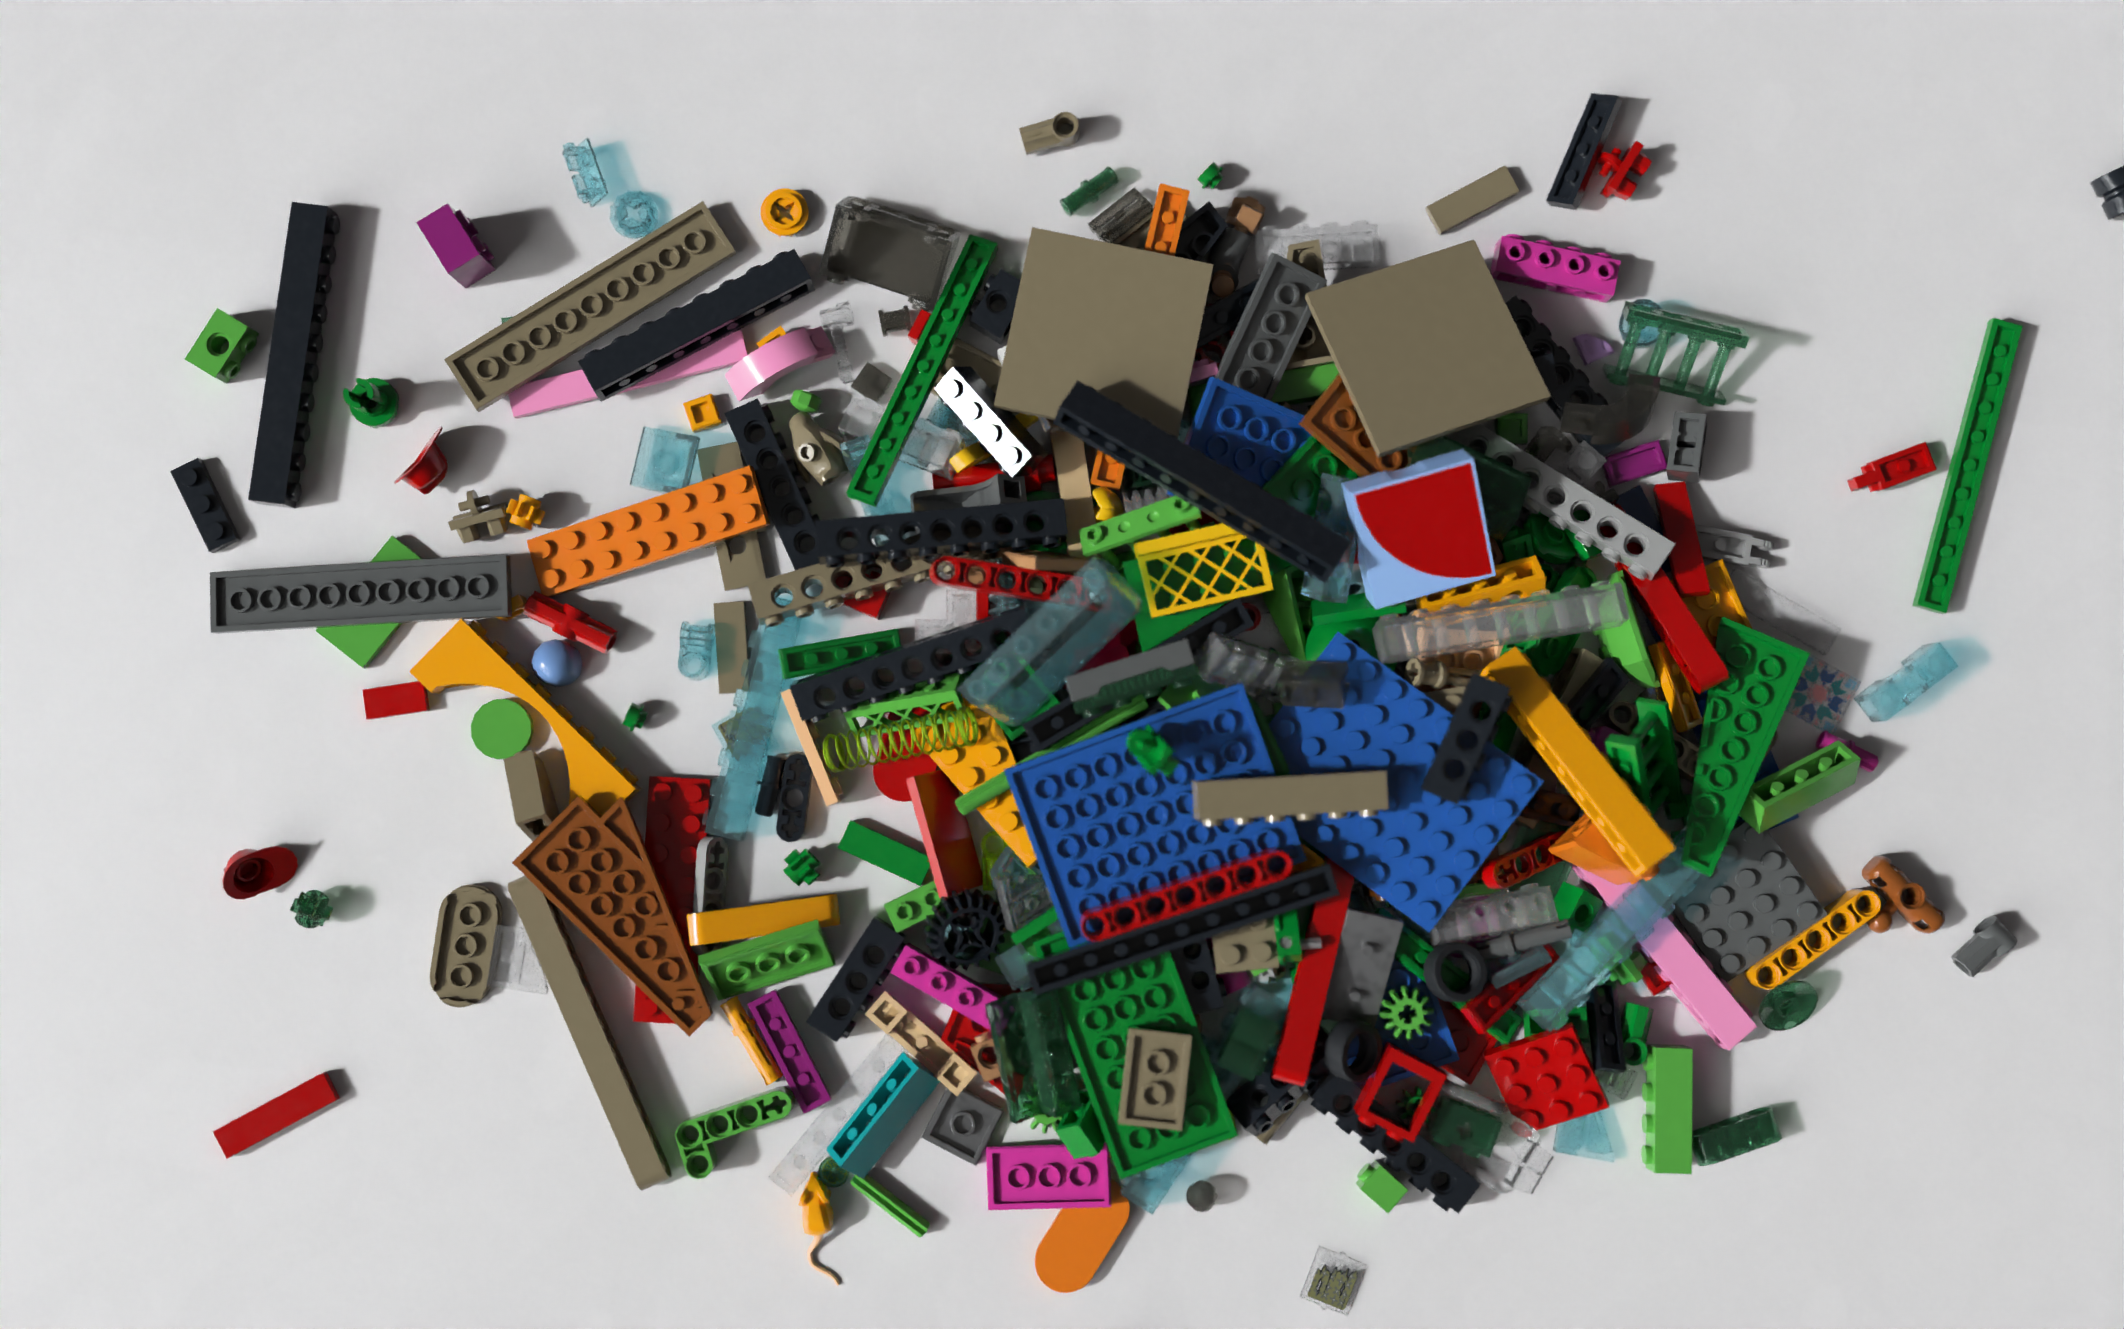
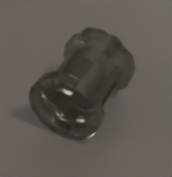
M908 305L903 306V309L884 312L883 310H878L883 337L888 336L890 332L901 330L910 332L912 325Z

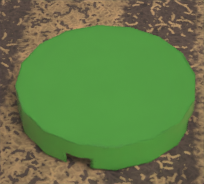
M496 699L482 705L474 714L471 723V737L476 748L485 756L494 759H506L512 757L517 752L525 750L530 745L534 734L533 720L530 714L520 703L508 699Z

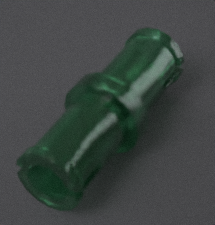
M1107 166L1089 181H1082L1078 189L1060 200L1063 210L1067 215L1072 216L1089 202H1096L1099 199V195L1119 183L1116 173L1111 167Z

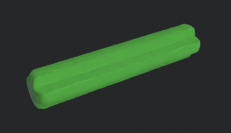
M868 1174L864 1179L856 1175L851 1179L850 1183L853 1187L915 1235L922 1237L930 1227L929 1221Z

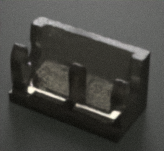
M1287 660L1278 679L1282 706L1344 709L1345 700L1350 688V682H1345L1349 670L1348 662Z

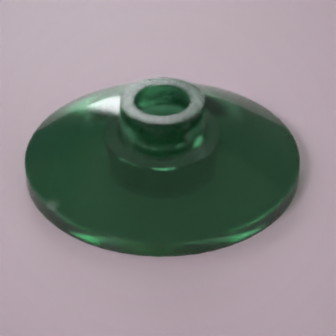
M1792 980L1784 982L1773 988L1764 997L1759 1007V1018L1768 1029L1774 1031L1792 1029L1806 1021L1813 1013L1818 1001L1817 992L1806 981Z

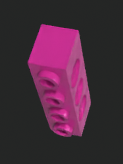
M909 942L905 945L890 971L891 974L998 1035L1015 1006L1014 1002L962 972L954 970L948 964L944 966L937 958Z

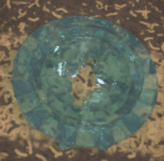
M628 190L625 194L617 196L616 201L610 206L609 219L614 229L624 237L632 239L644 237L657 224V206L652 198L642 191L632 192ZM626 206L634 210L638 207L640 208L638 215L642 221L641 223L634 218L626 219L629 216Z

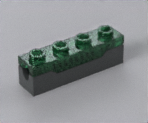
M1184 639L1065 677L1064 680L1071 702H1073L1075 714L1083 713L1084 718L1102 713L1101 706L1113 703L1114 708H1118L1132 703L1131 697L1143 693L1144 699L1161 694V687L1172 683L1174 689L1192 684L1191 677L1197 676L1198 672L1194 665L1188 641Z

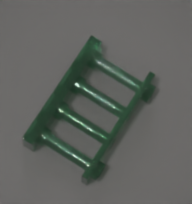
M1625 301L1622 314L1630 327L1617 366L1608 364L1603 366V372L1606 378L1609 379L1608 381L1619 386H1626L1629 383L1697 399L1696 402L1704 406L1713 407L1714 404L1725 406L1726 398L1721 391L1717 390L1731 350H1735V347L1746 349L1750 337L1745 329ZM1646 326L1658 328L1657 331L1660 333L1646 373L1630 370L1629 366L1642 329H1646ZM1676 333L1688 335L1689 342L1676 379L1659 377L1658 374L1671 337L1675 336ZM1706 340L1715 341L1719 348L1705 387L1687 383L1701 343H1705Z

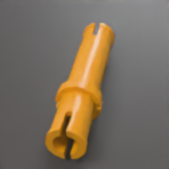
M738 996L721 1004L720 1008L723 1009L734 1028L732 1033L740 1038L751 1060L764 1079L765 1084L769 1085L781 1078L783 1073L778 1068L754 1027L756 1024L755 1020L749 1018Z

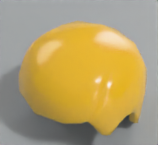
M1098 487L1093 490L1092 498H1095L1098 503L1094 507L1096 523L1124 514L1122 501L1111 489Z

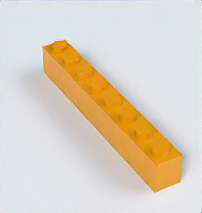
M1515 646L1484 668L1480 675L1510 687L1508 695L1512 696V700L1506 712L1635 877L1644 873L1676 849L1672 844L1669 834L1659 828L1651 818L1649 809L1644 804L1639 803L1631 793V788L1627 781L1619 777L1612 769L1608 757L1604 753L1599 752L1593 745L1589 733L1584 728L1578 726L1571 717L1569 708L1555 697L1547 680L1540 677L1532 668V663L1526 654L1521 653Z

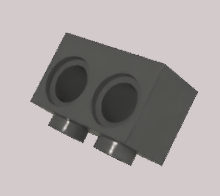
M1675 412L1666 469L1668 480L1700 482L1707 432L1706 414Z

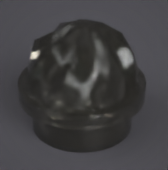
M1199 1180L1191 1184L1186 1192L1188 1204L1198 1212L1209 1211L1215 1206V1201L1218 1198L1216 1188L1205 1180Z

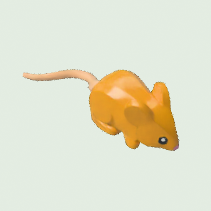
M813 1171L805 1184L799 1206H803L804 1232L814 1236V1240L807 1252L808 1261L815 1270L828 1275L835 1281L836 1285H839L837 1277L829 1270L818 1265L813 1259V1252L822 1241L823 1235L832 1230L834 1219L833 1208L830 1206L831 1190L827 1188L818 1173Z

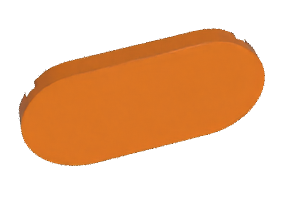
M1111 1178L1112 1207L1061 1208L1036 1249L1035 1268L1040 1280L1048 1288L1060 1293H1071L1086 1286L1127 1223L1130 1206L1124 1188Z

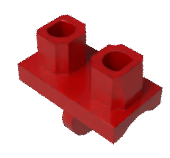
M1635 141L1632 147L1626 150L1621 160L1619 156L1622 151L1616 147L1611 153L1602 152L1600 154L1598 163L1602 168L1599 171V175L1606 178L1610 171L1613 172L1600 192L1602 196L1608 198L1613 194L1623 200L1631 197L1638 184L1625 177L1626 173L1630 170L1639 177H1642L1652 163V160L1641 152L1643 144Z

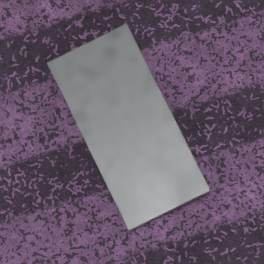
M1348 907L1321 1018L1338 1022L1344 1019H1355L1375 1027L1404 923L1403 920Z

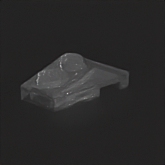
M497 924L487 986L548 994L549 988L543 969L525 928Z

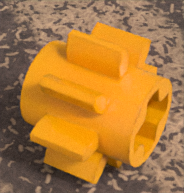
M523 494L519 495L518 501L510 499L506 513L512 515L509 522L528 530H532L534 523L541 525L545 515V511L540 510L542 502Z

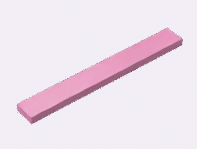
M742 330L731 333L619 393L737 364L748 355ZM582 369L528 382L508 394L513 417L516 419L598 399Z

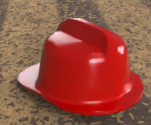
M442 426L430 438L416 460L394 481L395 484L403 480L422 494H429L443 481L448 469L447 459L435 443L443 429Z
M272 846L260 850H240L231 856L224 868L223 889L228 896L244 900L287 883L295 875L298 868L297 857L293 851L281 846Z

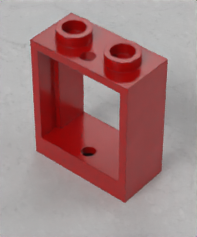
M1387 1041L1382 1050L1381 1060L1376 1071L1368 1078L1353 1107L1357 1115H1359L1358 1120L1372 1128H1375L1377 1124L1387 1129L1386 1134L1403 1143L1404 1139L1414 1143L1447 1078V1074L1443 1069ZM1392 1062L1431 1081L1407 1128L1369 1109Z

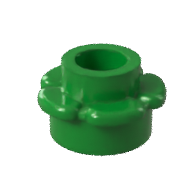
M1213 162L1197 179L1203 185L1202 188L1205 189L1208 186L1213 190L1224 178L1221 174L1224 167L1220 168Z
M633 702L631 703L622 725L630 728L629 731L632 732L635 727L642 728L648 712L643 711L644 704L637 705Z

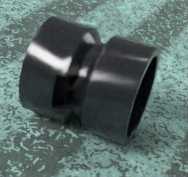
M2124 166L2090 182L2096 196L2105 200L2101 206L2108 220L2124 214Z

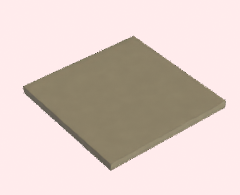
M1032 227L994 408L1055 420L1061 403L1078 380L1085 385L1095 388L1100 394L1122 404L1129 411L1139 417L1146 418L1156 427L1178 438L1214 264Z
M1474 239L1306 293L1305 300L1378 458L1546 402L1551 397Z

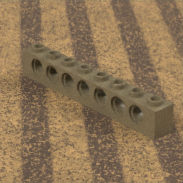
M969 526L965 529V533L973 538L978 537L982 533L976 526ZM938 529L935 531L934 536L938 540H947L951 534L946 529ZM914 535L904 538V540L908 543H915L920 539V536ZM981 550L969 551L968 555L957 557L990 562L991 557H995V553L985 554ZM942 553L940 555L941 557L951 556V553ZM909 556L907 559L912 565L907 570L897 569L894 565L895 562H889V559H877L876 563L870 565H859L857 561L845 562V566L839 568H828L826 564L820 565L819 563L747 585L760 626L766 624L767 627H774L784 623V619L796 615L797 618H805L813 615L815 609L826 607L827 610L841 607L844 605V601L856 598V601L866 600L874 596L873 592L885 589L886 592H892L901 589L903 583L915 580V583L931 580L929 569L933 562L920 559V556ZM941 563L938 565L937 572H944L945 575L952 574V569L948 564ZM871 567H877L882 571V575L877 579H870L865 575V572ZM841 576H848L853 582L847 588H840L836 585V580ZM817 584L823 588V591L819 596L811 597L806 594L807 588ZM788 593L793 596L792 602L785 606L779 605L776 602L777 597L780 594Z

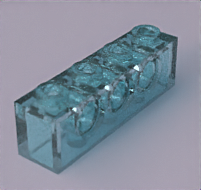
M1322 472L1314 519L1329 529L1339 532L1343 537L1350 540L1351 543L1326 584L1308 573H1304L1301 594L1324 602L1347 603L1357 548V538L1350 525L1342 483L1358 479L1356 477Z

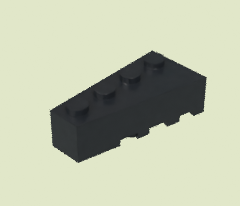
M1210 201L1182 222L1175 252L1176 257L1201 261L1228 226Z

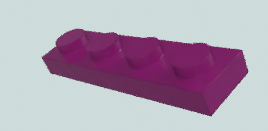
M777 989L748 1003L747 1005L803 1114L830 1101L832 1096Z

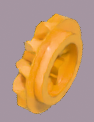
M783 188L771 192L764 199L761 206V219L768 231L779 237H792L798 231H802L804 225L809 220L806 200L800 193L792 189ZM777 205L785 210L792 207L790 213L793 221L785 217L781 220L778 219L780 213Z

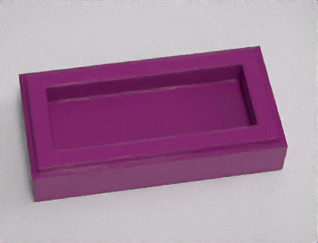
M1659 439L1600 459L1609 488L1667 469V461Z

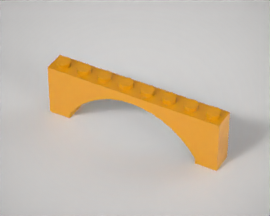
M460 619L409 671L431 693L440 694L446 688L458 686H490L518 696L539 711L558 736L565 753L570 779L569 805L577 796L581 795L602 816L620 797H624L628 803L642 789L636 784L639 780L638 777L626 767L622 770L614 762L617 757L605 746L602 748L598 747L593 742L595 739L594 734L583 725L579 728L571 720L574 716L565 706L560 704L557 707L549 699L552 696L549 690L540 683L535 685L528 678L530 672L519 662L513 664L506 657L509 652L499 642L494 641L492 643L485 636L487 630L476 620L470 622Z

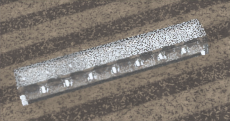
M1608 580L1591 584L1589 588L1580 589L1579 585H1572L1562 588L1561 592L1550 593L1549 590H1540L1532 593L1531 597L1520 598L1516 594L1503 597L1499 602L1490 603L1488 599L1472 602L1471 606L1461 608L1459 604H1451L1440 608L1441 611L1429 612V609H1419L1411 612L1410 616L1399 617L1396 613L1387 614L1380 617L1372 631L1379 662L1387 664L1413 658L1419 659L1622 626L1630 616L1622 584H1610Z

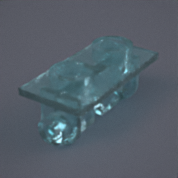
M586 138L578 146H575L574 142L566 143L563 145L562 155L565 158L569 172L578 171L579 173L571 177L577 197L582 199L583 203H590V206L593 207L609 193L589 138Z

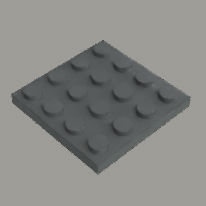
M1742 820L1733 827L1711 877L1679 863L1651 882L1701 953L1711 962L1716 974L1726 982H1729L1828 915L1768 829L1758 833L1745 820Z

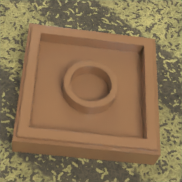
M1005 552L1002 557V564L1034 570H1088V560L1086 558L1056 553Z

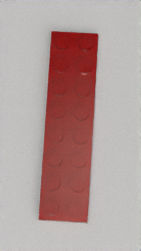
M649 776L645 847L699 977V955L694 953L690 946L687 914L693 913L698 843L702 838L709 836L712 779ZM635 984L633 1022L676 1024Z

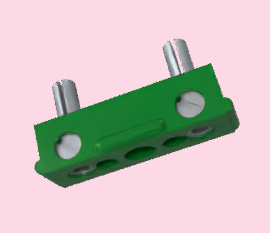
M1296 909L1273 916L1277 956L1281 966L1285 965V962L1302 961L1301 950L1322 948V939L1320 937L1300 939Z

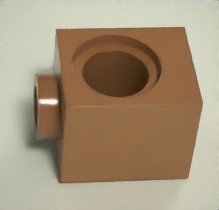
M990 1030L974 1037L976 1042L972 1043L970 1048L984 1083L1014 1070V1065L1000 1033L999 1035H993ZM992 1046L997 1048L1000 1053L999 1059L994 1062L986 1061L982 1055V1051L986 1047Z

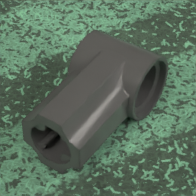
M1990 916L1973 930L1975 935L1956 951L1951 958L1961 971L1970 977H1974L1994 957H1999L2009 952L2016 945L2017 939L1996 916Z

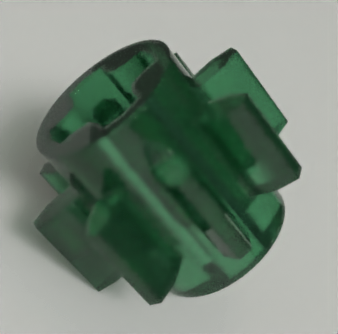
M309 890L306 893L301 892L299 898H295L290 911L296 913L294 919L300 926L316 928L318 925L323 926L325 920H329L333 907L327 906L330 899L326 894L318 890Z

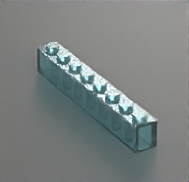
M777 597L776 602L779 605L785 606L790 604L792 600ZM796 615L785 618L784 623L774 627H767L766 624L760 626L759 624L758 629L751 632L748 647L752 648L750 660H744L741 670V677H745L743 687L736 690L733 706L737 707L734 719H729L726 727L725 736H729L727 748L722 747L718 758V765L722 766L719 778L714 777L710 789V795L714 796L711 808L706 807L702 820V825H706L705 833L737 841L745 840L759 786L758 782L761 779L782 697L781 692H783L786 679L782 678L777 649L795 646L802 618H797Z
M1686 827L1672 840V844L1676 849L1668 854L1666 859L1658 866L1660 871L1648 881L1641 879L1635 884H1630L1516 1002L1542 1029L1550 1032L1553 1029H1560L1569 1019L1567 1014L1574 1007H1581L1590 998L1588 992L1596 984L1600 986L1607 981L1612 974L1610 969L1617 962L1622 963L1633 953L1631 947L1638 940L1643 941L1654 931L1653 924L1660 917L1664 919L1673 912L1676 907L1674 905L1676 900L1681 895L1683 897L1687 896L1697 886L1695 881L1702 873L1680 864Z

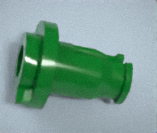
M356 378L357 385L352 391L348 388L343 389V398L349 405L352 415L366 426L372 428L384 426L390 423L397 415L399 395L391 384L382 379ZM371 399L378 403L374 408L369 405Z

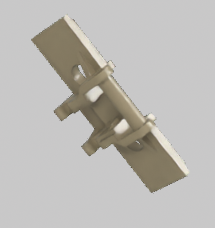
M737 442L697 449L703 481L744 467L740 447ZM766 527L702 547H716L725 591L748 587L747 584L766 579L758 540V533L766 531ZM741 537L746 541V549L741 554H734L730 550V542L734 538Z

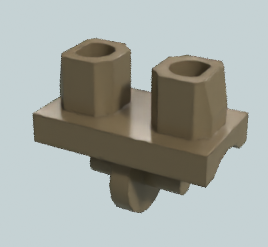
M475 490L467 491V501L458 503L460 511L469 509L471 511L455 515L453 520L448 522L451 531L457 530L463 543L472 542L481 537L477 524L482 522L487 523L491 536L502 534L508 530L506 518L508 505L507 502L482 508L481 506L491 504L489 496L478 497Z

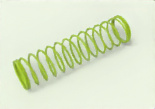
M959 707L956 718L951 710H947L945 720L942 714L937 712L934 716V722L926 714L923 718V724L915 716L912 720V726L907 719H903L901 728L897 722L893 721L890 725V730L886 724L882 723L879 727V732L875 726L871 725L868 733L864 728H860L857 735L853 730H849L846 737L841 732L837 735L828 734L823 742V755L828 768L833 773L843 772L846 768L853 770L857 766L864 768L868 763L876 765L879 761L886 763L889 759L892 761H897L900 757L908 759L911 754L919 757L922 752L931 754L933 750L941 752L944 748L952 750L955 746L963 748L965 745L974 746L978 740V725L976 717L969 707ZM966 712L968 713L972 724V742L969 741V723ZM948 713L952 715L954 720L955 740L949 728ZM937 715L941 717L943 723L944 742L938 731ZM963 715L966 723V732L964 728ZM926 717L929 718L932 725L933 745L927 734ZM915 720L919 722L921 727L922 747L916 737ZM904 722L908 724L910 729L911 750L905 739ZM893 724L897 726L900 734V752L894 742ZM883 726L886 728L889 736V754L882 740ZM872 728L875 730L878 737V756L876 755L871 742ZM958 729L964 741L962 745L957 744ZM861 731L865 733L867 738L868 759L861 748ZM947 732L954 743L951 747L946 746ZM850 733L854 735L857 743V762L852 755L849 745ZM936 734L942 744L941 749L935 748ZM839 735H841V736L843 737V739H844V741H845V744H846V749H847V761H846V764H845L844 748H843V745H842L840 739L838 738ZM925 737L932 748L929 752L924 751ZM830 738H833L835 741L837 754L840 759L838 768L835 767L829 756L828 744ZM914 740L921 750L918 754L913 753ZM903 742L910 752L907 756L902 755ZM893 747L899 755L896 758L891 757ZM882 749L888 757L886 760L880 759ZM871 751H872L873 755L875 756V758L877 759V761H875V762H870V761H869V760H870V756H871ZM860 753L866 761V763L863 765L858 764L860 760ZM850 757L855 763L853 767L848 766Z

